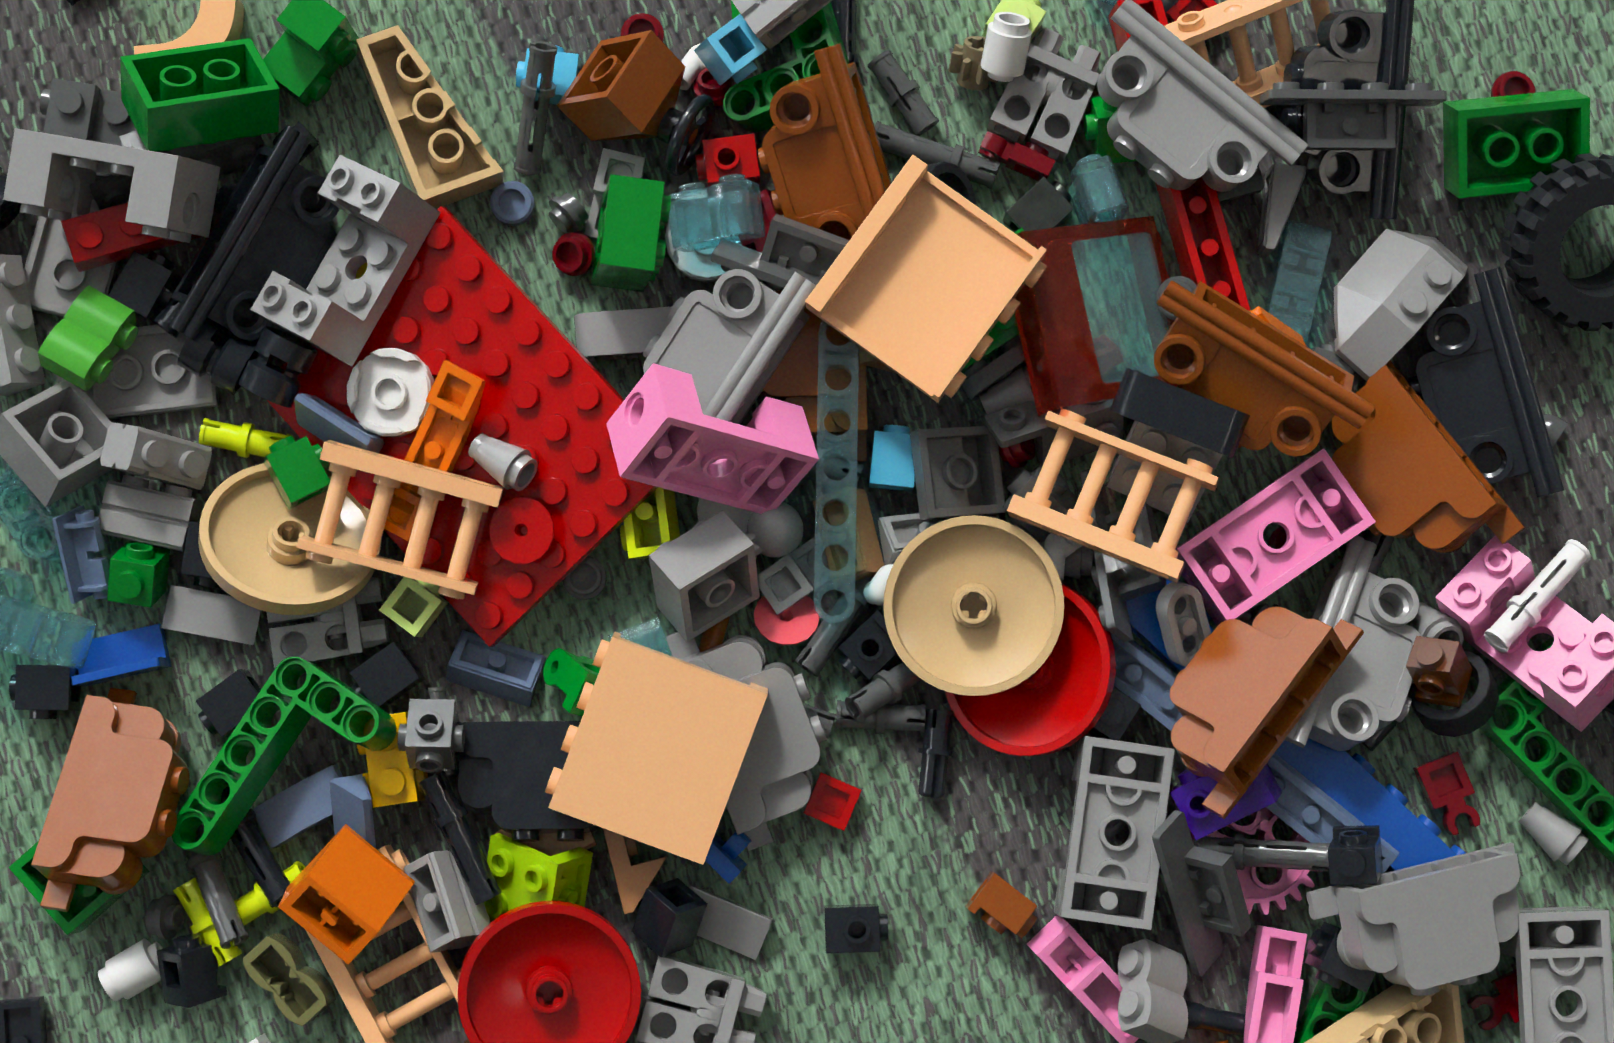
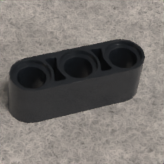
M1126 368L1110 408L1111 411L1231 458L1236 453L1250 415L1130 368Z

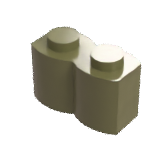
M275 933L265 937L243 957L245 969L252 980L263 989L273 992V997L279 1010L286 1018L297 1025L304 1026L313 1021L336 1000L334 990L329 981L319 971L306 965L300 948L283 934Z

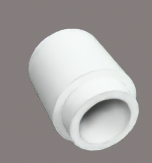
M999 12L995 14L994 21L988 24L981 68L988 72V76L991 79L1010 82L1014 77L1023 75L1032 35L1031 30L1028 28L1030 21L1025 16L1012 12Z
M142 939L105 962V967L98 971V977L104 990L112 1000L118 1001L123 997L129 1000L161 981L156 951L163 949V947L158 942L151 944L147 939Z

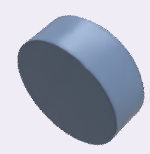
M507 181L497 186L493 191L490 206L498 221L507 226H519L527 222L533 215L535 200L526 185L517 181Z

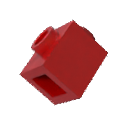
M754 133L702 140L704 153L695 155L699 181L708 180L709 192L761 185Z

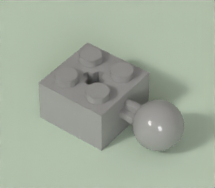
M782 502L777 509L769 510L762 514L752 512L747 523V532L743 533L722 510L709 519L701 520L691 530L673 541L661 544L653 553L649 554L657 608L688 642L758 599L760 593L755 556L761 553L767 557H783L793 552L803 537V522L799 513L785 502Z

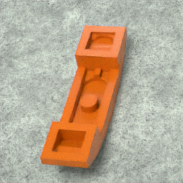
M444 360L426 398V402L430 403L404 460L452 473L476 417L486 381L448 360ZM401 482L400 488L394 489L384 529L409 542L421 495L417 494L419 486Z

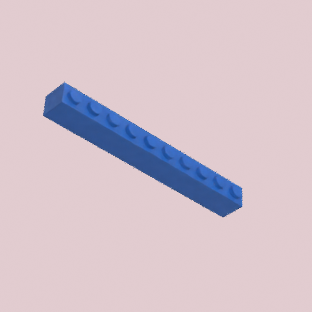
M1166 579V584H1169V583L1172 582V581ZM1162 589L1127 600L1132 633L1178 675L1186 667L1173 662L1168 657L1156 614V601ZM1206 612L1207 619H1208V623H1209V622L1212 620V618H1211V616ZM1209 625L1212 634L1214 629ZM1310 738L1307 739L1306 745L1303 748L1284 740L1275 753L1362 823L1365 825H1380V837L1399 851L1398 857L1387 869L1389 872L1466 853L1455 844L1449 848L1438 837L1442 832L1440 828L1428 817L1420 814L1417 818L1408 810L1405 805L1409 801L1397 788L1389 783L1385 787L1372 776L1376 771L1375 768L1361 755L1355 753L1351 757L1346 751L1333 750Z

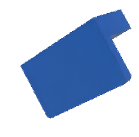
M160 623L73 643L79 675L71 677L73 686L86 687L172 667L165 632L161 628Z

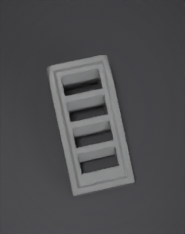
M1275 162L1265 173V187L1263 190L1257 254L1260 257H1268L1277 246L1305 178L1306 166H1289L1288 164Z

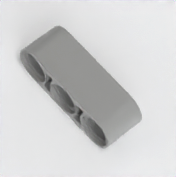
M672 306L577 314L574 316L576 348L589 362L595 361L594 357L600 356L601 361L638 358V354L644 353L650 340L657 334L661 336L670 323L668 314Z

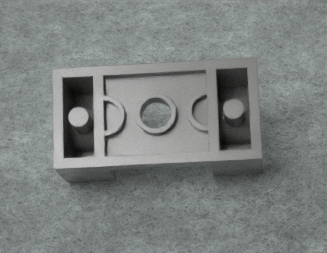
M15 128L3 200L20 203V213L61 221L70 219L72 214L90 213L93 196L89 185L95 182L96 172L113 176L123 175L132 177L125 221L143 225L141 234L186 243L191 242L192 235L209 238L220 173L219 166L179 155Z
M339 155L318 194L348 214L342 228L306 289L272 271L250 310L291 335L353 366L441 212L400 182ZM364 263H367V269L364 275L359 279H356V273L359 267Z
M1083 736L1076 742L1071 780L1077 781L1066 868H1059L1054 906L1055 914L1064 918L1151 930L1160 867L1152 835L1166 820L1175 749ZM1114 819L1123 820L1129 828L1127 841L1118 846L1111 845L1106 840L1104 833L1106 825Z
M1590 906L1519 908L1518 931L1510 940L1501 942V954L1516 958L1520 1042L1614 1043V984L1609 910ZM1570 990L1577 998V1007L1572 1014L1562 1016L1556 1009V998L1561 992Z

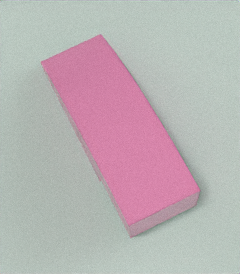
M1056 915L1027 943V946L1118 1043H1135L1139 1038L1123 1032L1119 1024L1118 1002L1122 987L1118 975L1063 917Z
M1257 925L1248 983L1244 1043H1294L1304 981L1300 979L1307 934Z

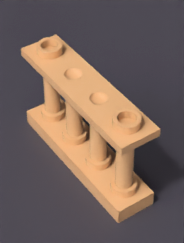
M1227 0L1202 11L1184 13L1178 17L1177 21L1169 23L1165 27L1208 63L1210 61L1205 40L1229 31L1239 75L1232 82L1260 105V95L1269 89H1273L1274 83L1283 82L1285 67L1287 64H1290L1291 57L1295 52L1286 7L1303 0ZM1310 0L1316 33L1322 19L1331 13L1328 0ZM1269 15L1279 60L1274 65L1256 72L1245 24ZM1261 105V106H1262L1263 108H1266V107L1271 106V105Z
M1061 409L1059 415L1048 411L1045 421L1048 427L1057 430L1032 493L1027 492L1025 498L1014 494L1007 509L1009 516L1178 583L1184 568V562L1177 559L1179 552L1175 549L1200 488L1204 487L1214 492L1217 488L1219 477L1211 474L1213 468L1203 462L1190 458L1184 464L1084 425L1086 418L1072 411ZM1074 437L1099 446V449L1074 509L1069 508L1065 515L1050 509L1052 501L1048 499ZM1117 453L1140 462L1141 466L1116 526L1111 525L1108 532L1092 525L1094 518L1091 517V513ZM1160 470L1184 481L1159 542H1153L1152 547L1148 548L1134 542L1136 535L1133 531L1157 472Z
M332 440L325 441L320 460L330 462L329 470L333 472L315 538L303 535L298 539L296 548L307 550L305 557L313 561L332 564L333 558L438 585V593L451 598L464 599L465 593L474 595L478 582L465 579L482 513L488 512L489 505L498 508L504 487ZM357 470L375 474L373 482L377 483L359 550L333 543L350 476L355 477ZM401 482L419 486L417 494L421 495L403 562L377 555L394 489H399ZM445 494L463 498L461 506L465 507L448 573L421 567L439 500L444 501Z
M391 844L378 849L379 852L405 872L404 867L410 863L401 849L394 851ZM411 889L403 898L404 903L398 905L372 940L413 918L425 942L368 974L364 971L358 973L352 961L348 965L306 931L365 1043H395L392 1037L397 1035L396 1029L454 997L458 1003V981L461 968H456L447 950L430 953ZM432 958L435 959L446 982L390 1013L386 1011L378 1012L371 997L376 995V989Z

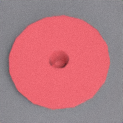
M763 596L755 607L754 622L760 634L770 642L783 646L797 645L808 640L815 633L819 623V612L814 601L809 596H806L777 615L768 600Z

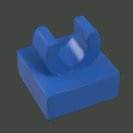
M735 832L724 842L715 833L705 861L730 884L747 865L738 855L752 840L745 833L737 835V832Z

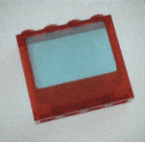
M1154 216L1022 231L1017 234L1036 249H1039L1041 246L1047 249L1045 257L1041 261L1047 265L1046 270L1032 289L1025 284L1015 297L1021 303L1015 311V316L1038 416L1047 415L1048 411L1056 413L1061 411V409L1071 406L1114 400L1126 368L1133 369L1174 386L1178 385L1164 380L1154 366L1155 351L1175 321L1165 317L1156 304L1158 288L1170 277L1167 274L1161 249V237L1157 231Z

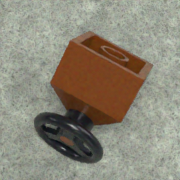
M652 30L601 40L557 104V107L591 141L658 138V140L667 143L666 168L673 176L684 174L695 163V155L701 153L703 149L702 140L708 139L715 117V102L707 94L699 95L693 99L684 112L675 109L686 66ZM702 110L701 118L696 122V116Z

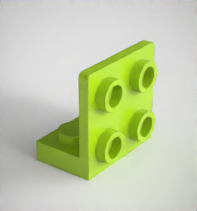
M501 833L491 835L487 863L502 893L484 902L490 921L492 922L511 909L539 901H563L585 907L593 853L584 848L577 847L549 856L523 843L512 841V838Z

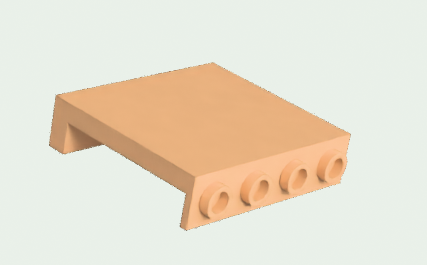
M912 155L805 300L806 309L938 403L944 394L952 398L967 378L961 371L971 357L979 361L994 341L988 334L995 324L1000 321L1006 325L1021 304L1015 297L1022 287L1026 284L1032 289L1047 268V265L1041 262L1045 257L1047 249L1042 246L1039 249L1033 247L927 171L928 165L915 155Z
M614 632L610 642L603 639L600 642L592 664L599 667L600 671L595 684L586 682L576 708L584 710V714L579 727L570 724L564 738L561 750L569 754L563 770L554 767L545 789V793L553 795L548 808L704 865L768 696V688L752 682L750 685L626 640L620 637V633Z

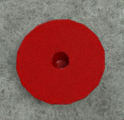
M514 497L503 502L494 511L489 523V538L494 550L503 559L515 564H528L540 559L549 550L554 538V523L549 511L540 502L529 497Z

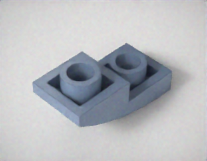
M337 764L307 777L253 808L256 819L271 849L281 847L313 826L324 824L333 818L329 783L334 778L343 777Z

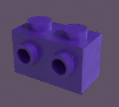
M1267 764L1226 819L1210 812L1202 805L1218 783L1208 776H1197L1187 769L1177 776L1180 782L1170 792L1178 809L1185 813L1188 827L1195 840L1275 803L1282 794V790Z

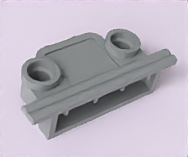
M1125 0L1110 18L1131 36L1121 49L1109 58L1098 77L1097 88L1101 98L1107 104L1118 107L1108 120L1107 132L1114 141L1115 149L1124 157L1130 160L1136 159L1146 167L1148 175L1158 185L1164 188L1170 187L1175 190H1185L1202 176L1203 181L1211 189L1220 192L1230 191L1253 176L1258 163L1269 149L1291 166L1308 146L1305 141L1133 0Z
M733 269L725 272L716 281L713 294L705 290H696L688 294L686 298L680 297L674 303L668 314L670 323L662 335H655L645 348L643 354L646 358L643 366L644 374L653 363L692 374L703 414L741 424L810 318L804 311L806 307L805 300L816 285L794 272L781 294H778L762 284L752 273L746 270Z
M1358 535L1349 540L1343 559L1327 573L1310 619H1317L1333 627V629L1342 619L1361 628L1364 634L1285 738V740L1302 748L1305 747L1307 739L1310 738L1333 750H1349L1355 745L1366 741L1374 733L1379 732L1394 720L1402 722L1411 706L1412 699L1407 697L1411 683L1414 684L1406 668V664L1415 638L1420 636V633L1407 624L1418 613L1419 598L1415 589L1406 581L1399 578L1383 579L1368 572L1377 545L1371 541L1364 540Z
M679 632L666 636L665 638L673 657L750 685L752 682L768 688V696L726 807L737 835L745 833L752 840L747 846L748 851L774 842L767 822L797 811L808 802L814 784L810 769L819 761L820 743L828 740L819 715L810 717L805 701L811 699V694L803 674L794 675L789 666L780 662L765 665L766 656L763 647L756 639L747 635L732 636L723 644L700 652L695 638L687 642Z
M1505 843L1383 873L1377 884H1338L1309 891L1306 895L1309 904V915L1311 919L1317 920L1339 914L1341 930L1337 937V952L1340 959L1351 968L1382 973L1389 982L1410 987L1412 995L1424 996L1437 993L1439 991L1438 986L1447 983L1452 985L1473 984L1478 981V975L1489 973L1498 965L1500 960L1499 942L1510 940L1518 931V913H1520L1516 885L1520 878L1517 853H1515L1514 843Z

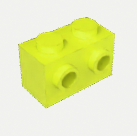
M658 487L624 520V525H621L620 536L624 551H628V559L649 558V554L653 553L661 544L673 541L680 536L674 491Z

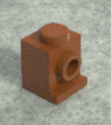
M992 871L965 905L974 914L981 907L985 913L980 919L1001 935L1008 928L1022 939L1037 920V917L1033 914L1037 905Z

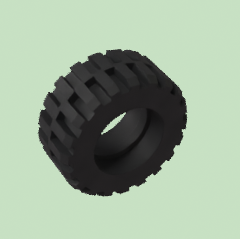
M1590 153L1580 154L1574 158V164L1566 159L1552 163L1551 169L1553 172L1548 175L1539 171L1530 179L1534 186L1527 194L1520 190L1513 201L1519 205L1515 215L1508 213L1504 223V227L1510 231V237L1502 238V252L1510 258L1506 260L1504 265L1508 276L1516 281L1514 287L1519 293L1549 318L1552 317L1559 324L1569 328L1579 326L1584 331H1598L1601 329V323L1612 330L1614 329V261L1595 275L1577 279L1567 277L1563 273L1560 263L1561 244L1573 222L1593 208L1614 205V156L1602 154L1597 158Z

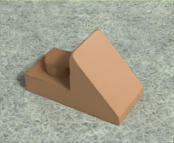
M603 828L624 914L632 913L636 910L644 897L646 888L650 887L668 855L633 864L632 856L639 854L637 841Z

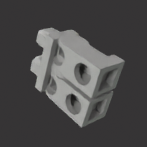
M1043 28L1033 44H1029L1023 75L1014 77L1012 81L1008 82L990 118L987 131L1013 143L1017 142L1023 145L1037 111L1042 104L1045 108L1029 142L1045 148L1049 152L1048 157L1063 164L1100 75L1096 72L1101 53L1088 46L1080 45L1073 62L1057 55L1064 37L1055 31Z
M371 577L365 587L354 597L329 610L306 615H282L266 612L268 623L272 625L314 619V622L269 629L274 669L282 660L288 657L297 656L311 663L368 654V648H375L390 642L388 625L385 618L363 621L361 605L384 602L381 579Z
M658 955L648 995L687 1005L689 1008L647 996L636 1041L644 1043H754L756 1033L735 1028L733 1025L737 1011L761 1017L767 994L752 985L745 984L744 977L678 959L675 956L667 955L660 957Z

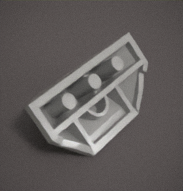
M1385 229L1334 287V323L1337 337L1334 340L1335 353L1362 378L1368 381L1373 374L1386 365L1416 334L1463 279L1468 266L1435 237Z

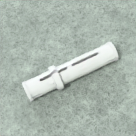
M1573 539L1568 540L1565 543L1566 545L1541 570L1529 586L1520 595H1513L1506 603L1507 610L1490 629L1484 632L1486 641L1493 648L1503 653L1507 652L1510 649L1509 647L1528 626L1534 627L1541 620L1540 613L1565 587L1581 567L1590 560L1591 554L1583 544Z

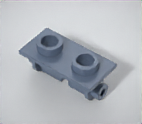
M84 505L52 518L71 604H75L93 595L94 599L107 598L109 581L107 557H96L94 552L105 549L99 524L100 518L94 516L93 509L85 510Z

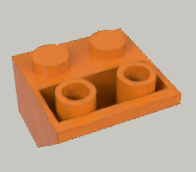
M345 824L289 884L278 908L349 965L379 933L415 881Z

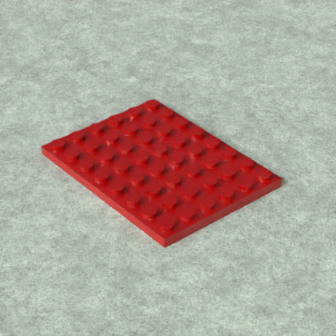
M440 206L437 210L441 213L353 366L312 346L318 350V354L308 374L299 375L298 377L302 385L299 394L316 395L356 422H359L354 413H351L347 403V383L355 365L360 360L363 361L371 352L382 348H399L417 355L429 367L434 381L444 360H448L486 381L476 417L452 473L503 487L468 454L472 441L481 433L529 450L532 458L538 463L537 471L532 481L521 491H516L513 488L509 490L504 488L500 505L514 497H529L540 502L549 511L554 523V538L549 550L540 559L531 563L515 564L503 559L494 550L489 538V523L497 507L489 505L488 512L482 513L465 579L478 582L477 590L474 595L465 593L464 599L443 596L489 647H494L658 487L622 478L619 475L606 423L624 401L622 396L446 207ZM285 362L280 368L286 370L288 362ZM268 401L300 438L307 436L312 446L318 443L323 448V440L297 423L295 401L291 408ZM418 429L405 436H380L384 439L385 444L379 453L404 460ZM357 470L355 477L350 476L347 490L362 507L365 506L370 510L377 483L373 482L375 474ZM445 494L444 501L439 500L421 567L448 573L465 507L461 506L463 498ZM384 529L388 536L406 554L409 542Z

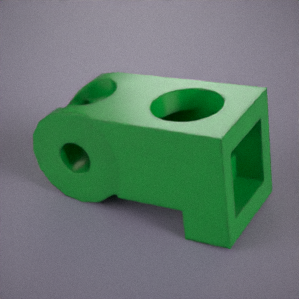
M557 648L546 659L543 670L544 681L549 686L561 689L567 695L562 704L563 708L571 714L582 717L584 710L576 708L586 682L595 684L600 668L592 665L594 660L591 658L576 656L566 650Z

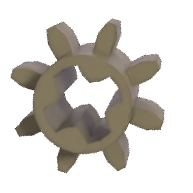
M970 36L965 38L963 46L960 44L954 45L948 71L958 73L956 81L966 89L984 90L988 87L989 81L998 82L988 76V72L981 68L985 37Z

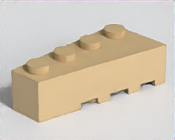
M398 25L356 39L359 59L412 192L437 209L440 206L479 194L503 183L504 171L497 161L490 156L483 146L481 139L473 128L469 127L456 109L455 103L435 80L431 70Z
M1395 983L1304 1043H1465L1458 985L1447 983L1438 986L1439 991L1437 993L1415 996L1411 994L1410 987Z

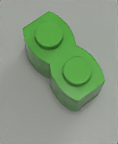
M88 285L74 300L64 319L52 329L38 351L41 366L86 392L95 383H103L112 370V357L120 349L127 350L138 334L135 311Z

